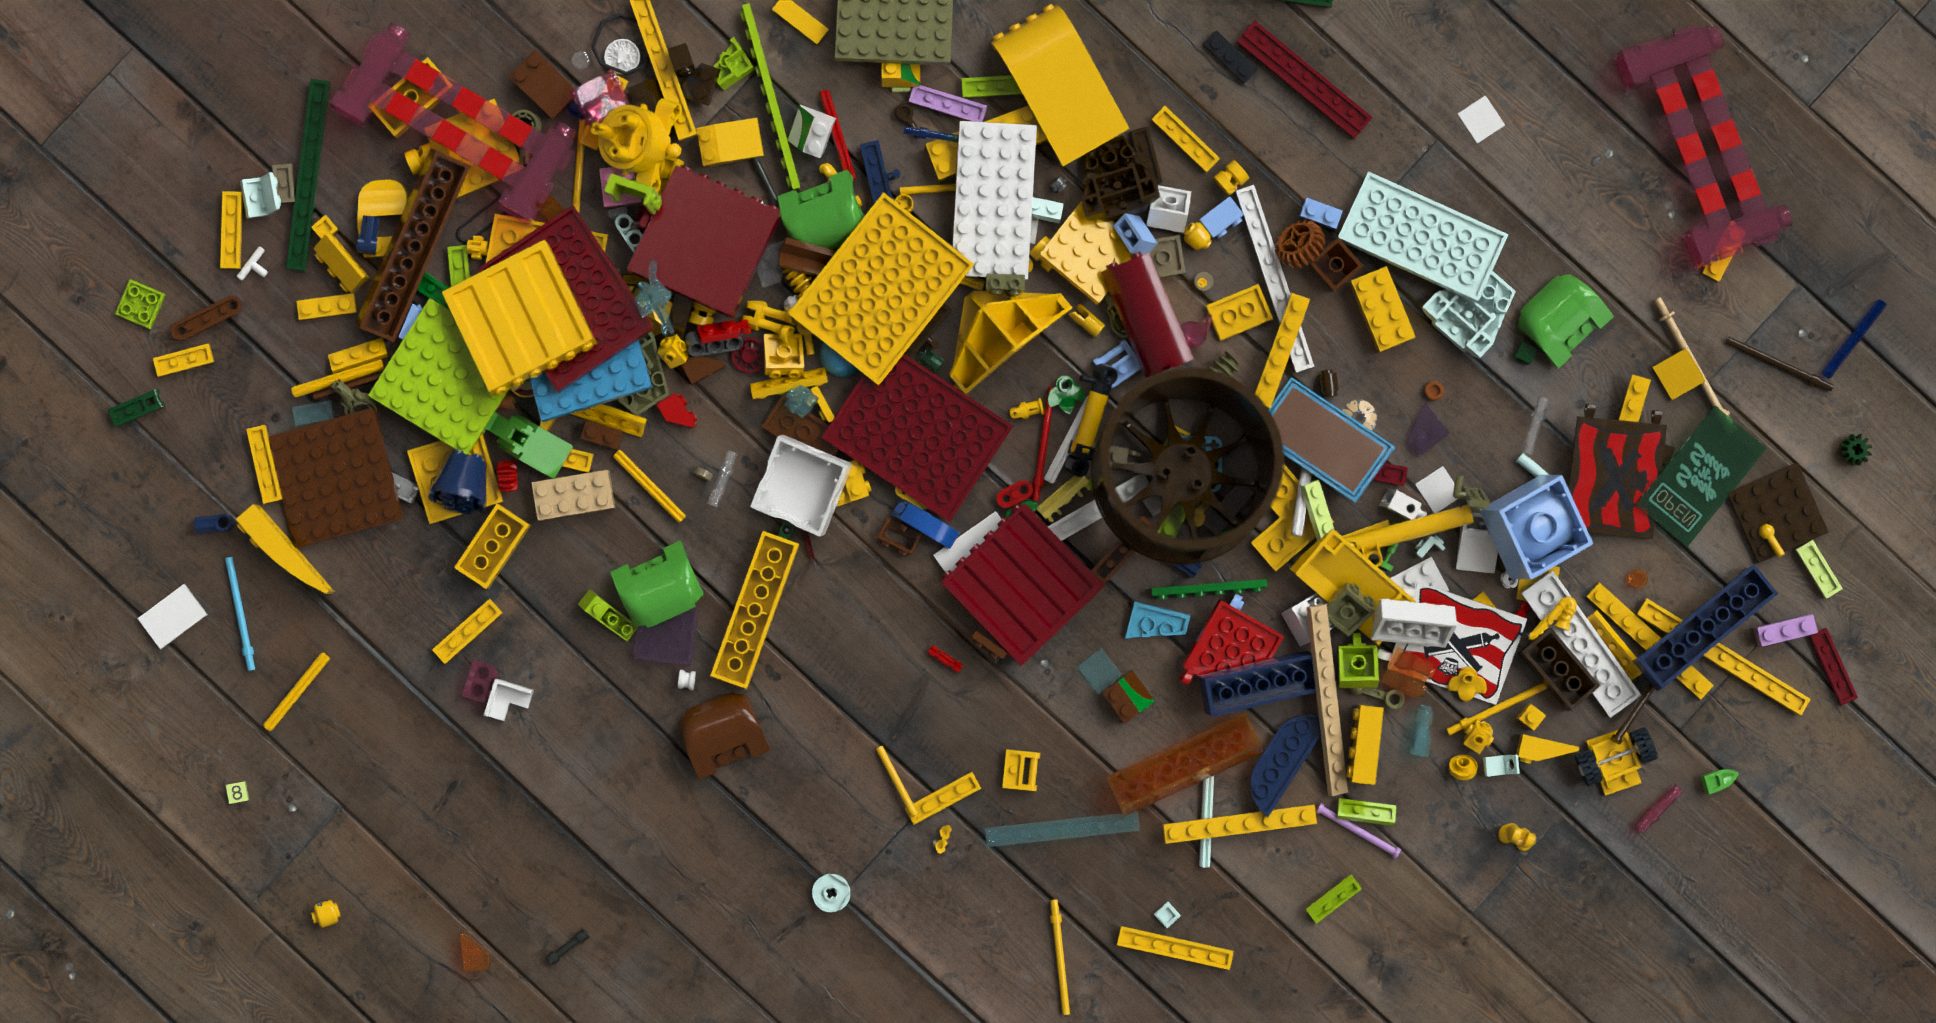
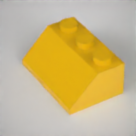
M327 232L313 248L317 252L315 257L321 263L325 262L329 266L327 271L334 278L337 276L341 280L339 285L346 293L348 291L355 293L370 280V277L331 233Z

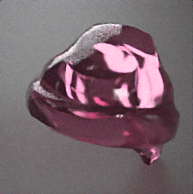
M1207 314L1202 323L1188 321L1180 325L1190 348L1196 349L1207 340L1212 315Z

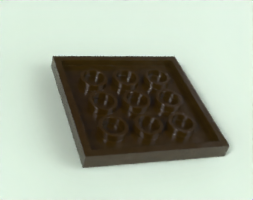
M1798 462L1727 493L1757 563L1776 556L1768 540L1763 539L1759 535V529L1764 524H1769L1774 528V537L1784 552L1829 533Z

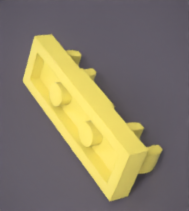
M1074 475L1036 509L1045 519L1048 518L1049 521L1053 522L1052 513L1062 514L1058 509L1059 507L1068 504L1076 493L1083 497L1080 492L1083 487H1086L1089 491L1091 490L1087 484L1089 483L1088 479L1085 476L1076 477Z

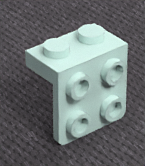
M269 172L259 178L243 179L240 181L247 219L269 216L279 210L281 199L277 195L276 188L278 183L273 172Z

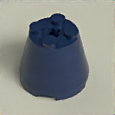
M453 450L430 488L429 500L432 503L439 502L445 506L444 509L457 513L473 514V511L483 513L487 504L486 463L482 460L483 456L479 454L468 455L460 450Z

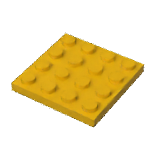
M495 99L484 104L475 121L462 113L445 119L466 132L455 153L432 140V136L441 122L424 128L432 149L470 165L456 199L499 181L498 178L478 167L490 146L513 159L503 179L525 170L524 165H519L520 156L513 143L498 135L505 121Z
M1081 200L1038 256L1094 303L1098 304L1108 292L1101 272L1107 269L1106 265L1113 262L1121 264L1131 260L1130 255L1133 254L1130 253L1113 227L1116 223L1113 221L1106 222L1103 219H1087Z
M482 433L469 455L479 454L483 456L482 460L486 463V507L504 501L501 491L498 489V481ZM441 440L407 451L429 524L462 515V513L444 509L445 506L439 502L432 503L428 498L430 488L445 461L452 454L453 450H456Z

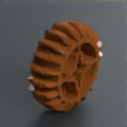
M1298 220L1296 224L1292 222L1290 227H1286L1285 231H1281V236L1276 238L1277 242L1274 244L1276 255L1284 265L1292 268H1301L1303 264L1308 266L1310 261H1314L1316 256H1320L1319 251L1324 250L1325 236L1319 225L1317 226L1312 220Z

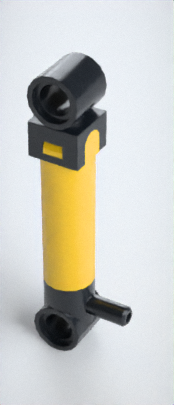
M1103 363L1095 366L1093 377L1082 374L1079 378L1080 382L1088 383L1092 386L1075 441L1071 440L1067 452L1071 455L1064 462L1065 470L1076 477H1083L1089 471V463L1086 460L1092 461L1095 450L1093 444L1112 385L1118 379L1116 369ZM1107 371V376L1103 378L1104 372ZM1079 462L1078 468L1074 469L1075 465Z

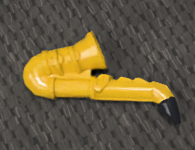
M1570 596L1563 597L1532 632H1520L1519 635L1523 638L1534 640L1543 634L1555 620H1557V623L1554 627L1570 631V621L1577 608L1576 600Z

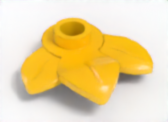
M1467 666L1460 670L1458 676L1450 679L1448 690L1458 691L1460 699L1468 702L1473 699L1475 692L1486 693L1487 686L1485 680L1477 675L1476 670Z

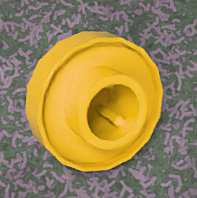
M1457 755L1450 760L1449 772L1456 779L1469 780L1477 773V762L1468 755Z

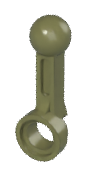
M1350 688L1354 695L1364 693L1385 701L1388 707L1398 709L1404 704L1405 698L1403 693L1396 689L1383 692L1374 688ZM1395 693L1398 695L1399 700L1396 704H1391L1389 697Z

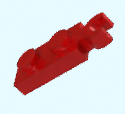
M746 319L738 323L730 320L697 326V334L701 344L738 338L740 333H751V326H748V320Z

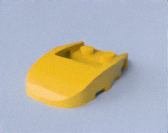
M376 180L369 182L361 189L358 197L357 211L359 235L363 215L373 217L402 215L409 199L408 191L403 184L395 180ZM392 236L377 237L376 254L363 253L364 258L384 257Z

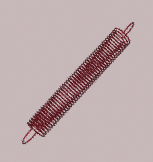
M802 529V538L805 544V530ZM806 531L807 558L809 555V548L810 558H813L814 552L813 548L811 547L809 533Z

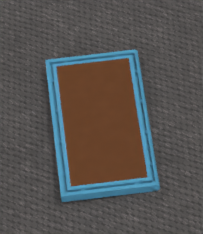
M1292 377L1274 400L1271 408H1269L1280 432L1284 456L1355 504L1395 450V446Z

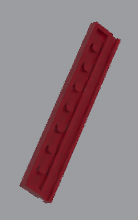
M1255 20L1238 39L1237 43L1353 139L1359 135L1373 118Z

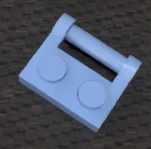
M1125 339L1121 340L1118 346L1099 359L1097 357L1093 360L1097 366L1100 363L1105 364L1124 350L1128 354L1111 366L1118 373V379L1112 385V389L1141 369L1135 353ZM1107 371L1103 374L1104 378L1107 376Z

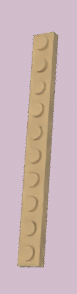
M1319 604L1306 607L1327 791L1328 796H1336L1347 793L1348 787L1327 604Z

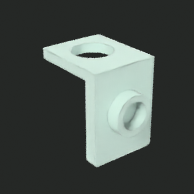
M1500 755L1483 758L1485 777L1520 774L1518 755ZM1511 759L1514 762L1513 770L1510 768L1509 765Z

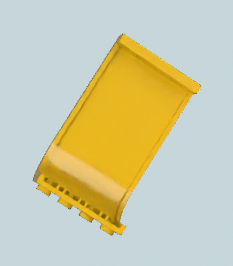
M1050 4L1042 9L1043 12L1039 15L1034 13L1025 18V23L1021 25L1016 23L1009 27V32L1005 34L1000 32L993 36V41L990 44L998 52L1009 69L1055 152L1060 165L1065 166L1130 128L1069 18L1060 6Z

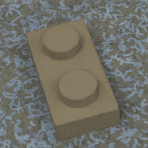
M293 164L272 165L273 175L277 178L278 185L276 190L277 195L280 196L281 204L295 203Z

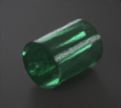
M928 348L924 353L922 351L919 353L921 355L919 362L934 373L938 371L945 361Z

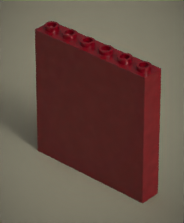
M675 166L661 196V207L659 210H656L655 215H652L627 270L633 275L733 319L781 219V212L778 207L772 204L768 206L762 204V201L754 196H751V198L744 196V192L738 189L730 190L726 188L727 185L720 181L712 182L709 180L710 177L705 174H694L692 169L687 166Z

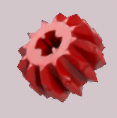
M503 460L497 464L498 489L501 492L507 493L518 489L517 464L515 461Z

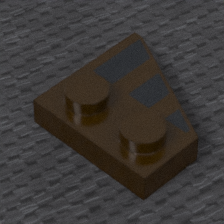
M701 63L680 85L684 97L709 106L721 69Z

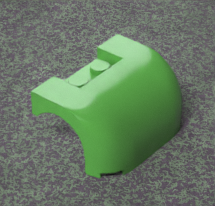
M848 170L830 176L831 181L797 193L796 190H792L778 196L782 221L791 239L831 250L842 246L865 217L856 200L853 190L854 179Z
M1566 274L1563 276L1558 275L1552 279L1521 309L1517 326L1522 333L1540 347L1548 357L1549 362L1559 369L1572 357L1570 352L1596 327L1601 329L1614 315L1589 286L1573 275Z
M681 540L664 547L665 554L632 569L626 564L611 571L620 599L635 626L646 625L647 628L655 626L696 606L695 603L700 597H703V590L690 565Z

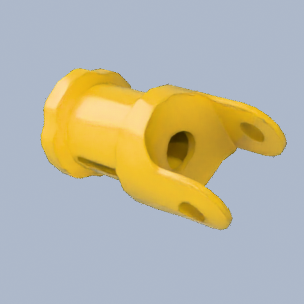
M1041 398L1029 403L1021 402L1018 406L1012 407L1009 411L1011 417L1014 419L1020 417L1027 419L1031 415L1039 413L1043 415L1044 409Z

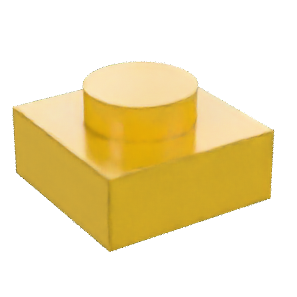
M324 215L311 227L321 239L327 232L334 235L339 230L327 215Z

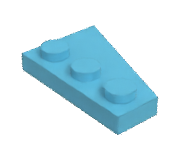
M1134 601L1125 639L1161 635H1184L1188 628L1190 615Z

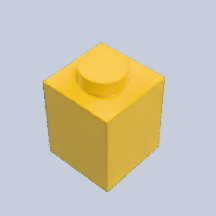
M1528 703L1516 719L1529 729L1535 731L1546 715Z

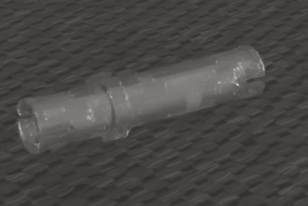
M1538 396L1534 412H1531L1532 418L1521 452L1533 455L1543 420L1546 419L1545 413L1550 401L1549 399Z
M726 450L722 465H719L718 469L720 470L707 504L719 508L730 474H733L734 470L732 469L738 453Z

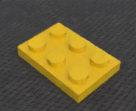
M1618 730L1586 740L1588 749L1592 752L1591 745L1611 738ZM1637 770L1607 782L1604 779L1600 782L1605 796L1642 783Z

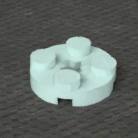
M825 874L815 882L812 889L816 906L825 912H836L843 909L850 899V886L848 882L838 874ZM835 888L836 897L828 898L826 890Z

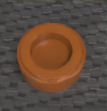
M1437 381L1429 382L1424 388V394L1429 400H1438L1443 396L1444 388Z

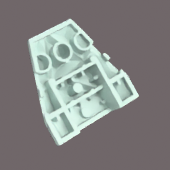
M1492 271L1478 303L1445 289L1435 293L1422 309L1426 316L1432 320V325L1461 351H1467L1472 356L1480 359L1493 345L1516 291Z

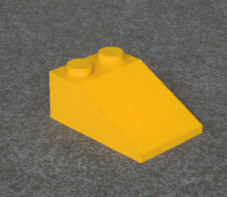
M757 118L696 128L703 166L714 167L764 156Z

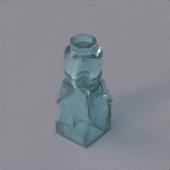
M1420 705V709L1416 711L1415 722L1417 725L1413 734V746L1409 747V754L1426 757L1429 755L1431 743L1429 726L1432 725L1434 712L1431 711V706Z

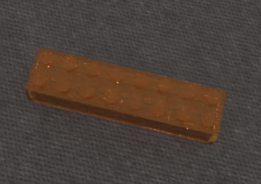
M1244 713L1113 773L1106 778L1125 817L1260 755L1264 751L1247 714Z

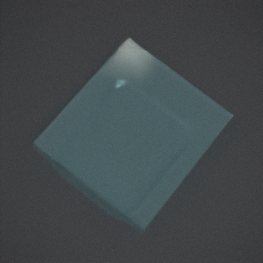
M1102 648L1077 666L1098 694L1123 676Z

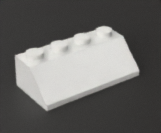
M1380 599L1375 609L1371 639L1445 648L1457 627L1455 607Z

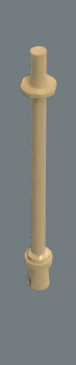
M1661 297L1654 300L1663 316L1659 320L1666 321L1681 350L1688 349L1703 374L1672 318L1675 314L1674 311L1669 313ZM1706 379L1701 386L1716 411V421L1719 420L1724 431H1727L1726 433L1730 434L1736 431L1737 428L1729 416V410L1726 411V409L1722 408Z

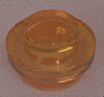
M1635 569L1629 574L1628 580L1631 586L1642 588L1648 582V575L1642 569Z

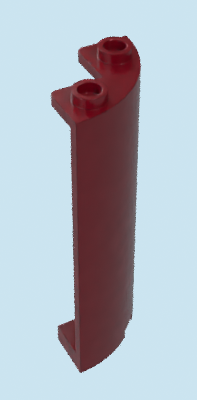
M1140 251L1130 255L1131 260L1117 264V262L1106 265L1107 269L1102 271L1101 274L1144 376L1148 378L1184 364L1194 358L1149 252L1141 254Z

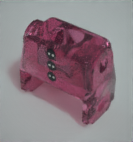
M612 69L606 71V75L591 79L577 89L575 88L570 91L577 108L591 128H593L592 124L595 122L601 124L613 109L622 105H630L622 85Z

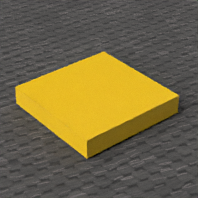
M1687 348L1653 366L1654 371L1672 400L1706 381Z

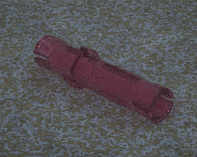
M1674 784L1650 810L1646 811L1644 817L1635 824V827L1644 834L1654 822L1659 821V817L1684 792Z

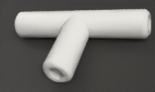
M259 246L238 273L237 278L243 280L251 269L262 277L267 275L268 271L256 263L265 251L262 247Z

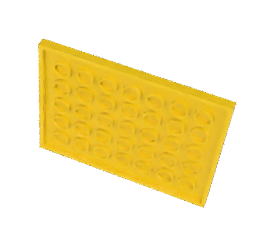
M883 193L788 314L876 384L880 385L971 270L974 263L887 194Z

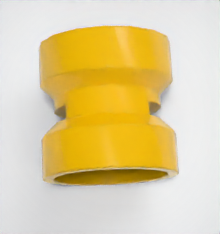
M901 194L895 199V202L909 213L912 211L913 200L909 195Z

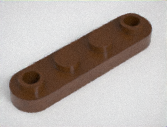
M228 296L175 322L171 327V334L177 340H187L239 314L243 309V303L236 296ZM235 302L237 305L235 309H231L230 307L231 303ZM180 328L185 329V333L182 335L179 334Z

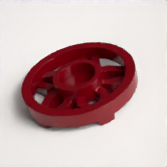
M743 338L742 341H745V349L735 350L742 351V355L732 351V361L740 371L755 373L764 367V360L761 364L757 358L764 355V351L760 354L756 352L757 350H764V344L756 338ZM748 341L751 343V348H747ZM753 341L759 343L762 347L754 349ZM735 356L742 358L739 365L736 363ZM755 360L758 362L759 367L753 364ZM742 362H747V364L743 368H741ZM749 363L755 368L754 370L745 369L749 366Z

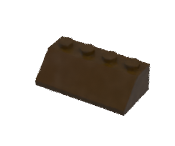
M1551 627L1518 652V655L1567 712L1575 709L1600 687V684Z

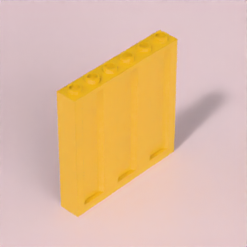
M545 239L442 292L488 391L493 396H500L506 393L507 389L518 387L524 383V380L530 377H538L542 371L553 369L559 365L558 363L564 360H571L577 353L589 351L593 348V345L597 344Z

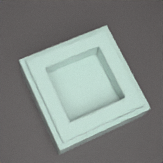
M1168 901L1154 913L1166 928L1181 916Z

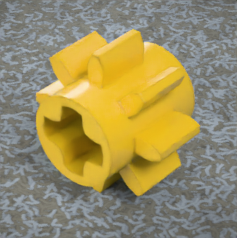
M473 236V240H468L467 254H471V258L482 260V255L487 256L488 241H484L483 236Z

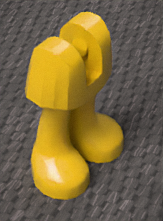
M747 301L745 308L756 312L754 318L743 315L741 320H748V326H751V329L759 331L761 328L779 334V338L783 342L788 343L795 332L794 327L765 320V318L768 316L791 325H796L798 321L788 314L793 307H789L787 311H781L768 307L765 301Z
M1515 823L1505 824L1498 831V838L1502 843L1508 844L1512 842L1521 851L1529 850L1535 844L1537 838L1534 833H1531L1526 828H1519Z

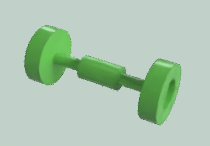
M1399 543L1388 547V554L1385 560L1382 561L1381 568L1392 571L1394 566L1387 562L1391 554H1394ZM1376 558L1374 564L1377 565L1379 563L1378 558Z

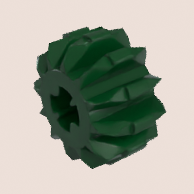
M1850 434V439L1847 437L1843 438L1846 444L1839 445L1840 448L1844 449L1839 454L1846 455L1843 458L1844 462L1850 459L1849 465L1851 466L1855 462L1857 466L1862 465V461L1868 462V458L1865 455H1872V452L1867 451V449L1872 448V445H1866L1869 440L1868 438L1862 440V434H1858L1857 437L1854 434ZM1857 445L1859 453H1855V451L1852 450V447H1856Z

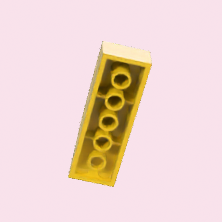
M252 504L236 518L238 528L244 534L247 533L252 537L249 539L256 548H261L289 573L326 594H333L335 592L304 555L294 547L291 540L260 505Z

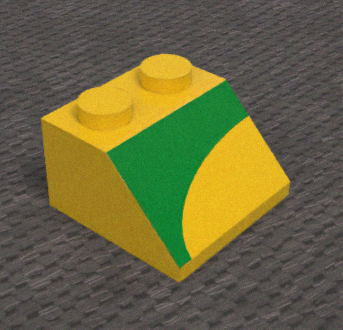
M882 63V87H920V64Z

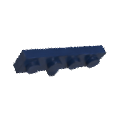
M879 140L860 144L874 204L883 193L892 198L888 181L900 178V171L895 169L893 172L886 174Z

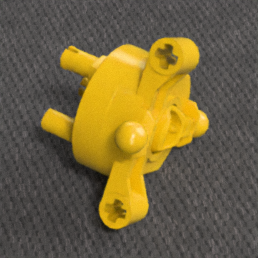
M661 99L657 103L655 113L648 110L645 104H641V107L622 105L613 109L604 118L602 124L595 122L592 124L595 129L591 128L592 134L598 135V146L603 159L610 166L623 170V175L627 176L630 172L637 173L635 182L653 187L658 193L661 187L659 170L662 161H664L667 155L670 158H677L681 154V147L678 144H670L669 134L671 127L681 115L682 106L680 103Z

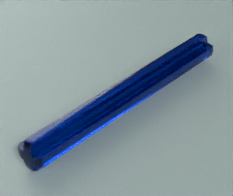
M1879 299L1876 301L1824 368L1822 374L1826 378H1831L1886 308L1887 304L1883 300Z

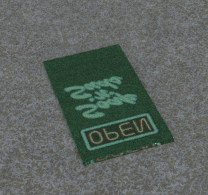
M1714 406L1635 504L1681 541L1684 546L1688 547L1727 499L1728 493L1736 488L1767 448L1721 411L1719 407Z

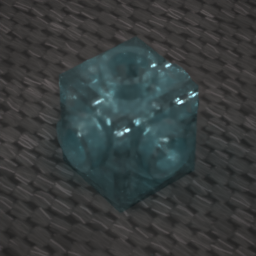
M800 385L788 392L786 395L788 400L784 405L792 413L797 414L803 419L811 412L819 398L811 393L810 389Z

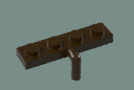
M944 303L904 354L912 359L925 343L932 349H938L939 343L932 339L931 335L953 310Z

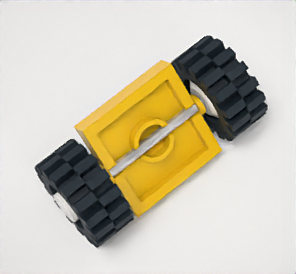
M1646 727L1630 732V738L1626 732L1620 745L1613 742L1611 738L1591 745L1592 752L1590 749L1574 755L1578 770L1587 787L1599 783L1603 779L1607 782L1641 768L1639 760L1644 765L1658 759L1654 742Z

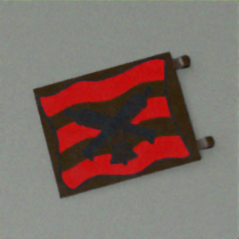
M1586 403L1584 407L1585 417L1577 416L1568 486L1588 533L1653 539L1657 508L1646 499L1660 483L1667 430L1666 424H1660L1662 412L1652 410L1651 423L1593 418L1596 407L1593 404Z

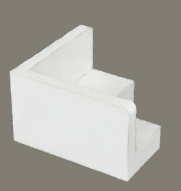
M495 679L484 716L505 721L510 703L529 708L534 690L501 679Z

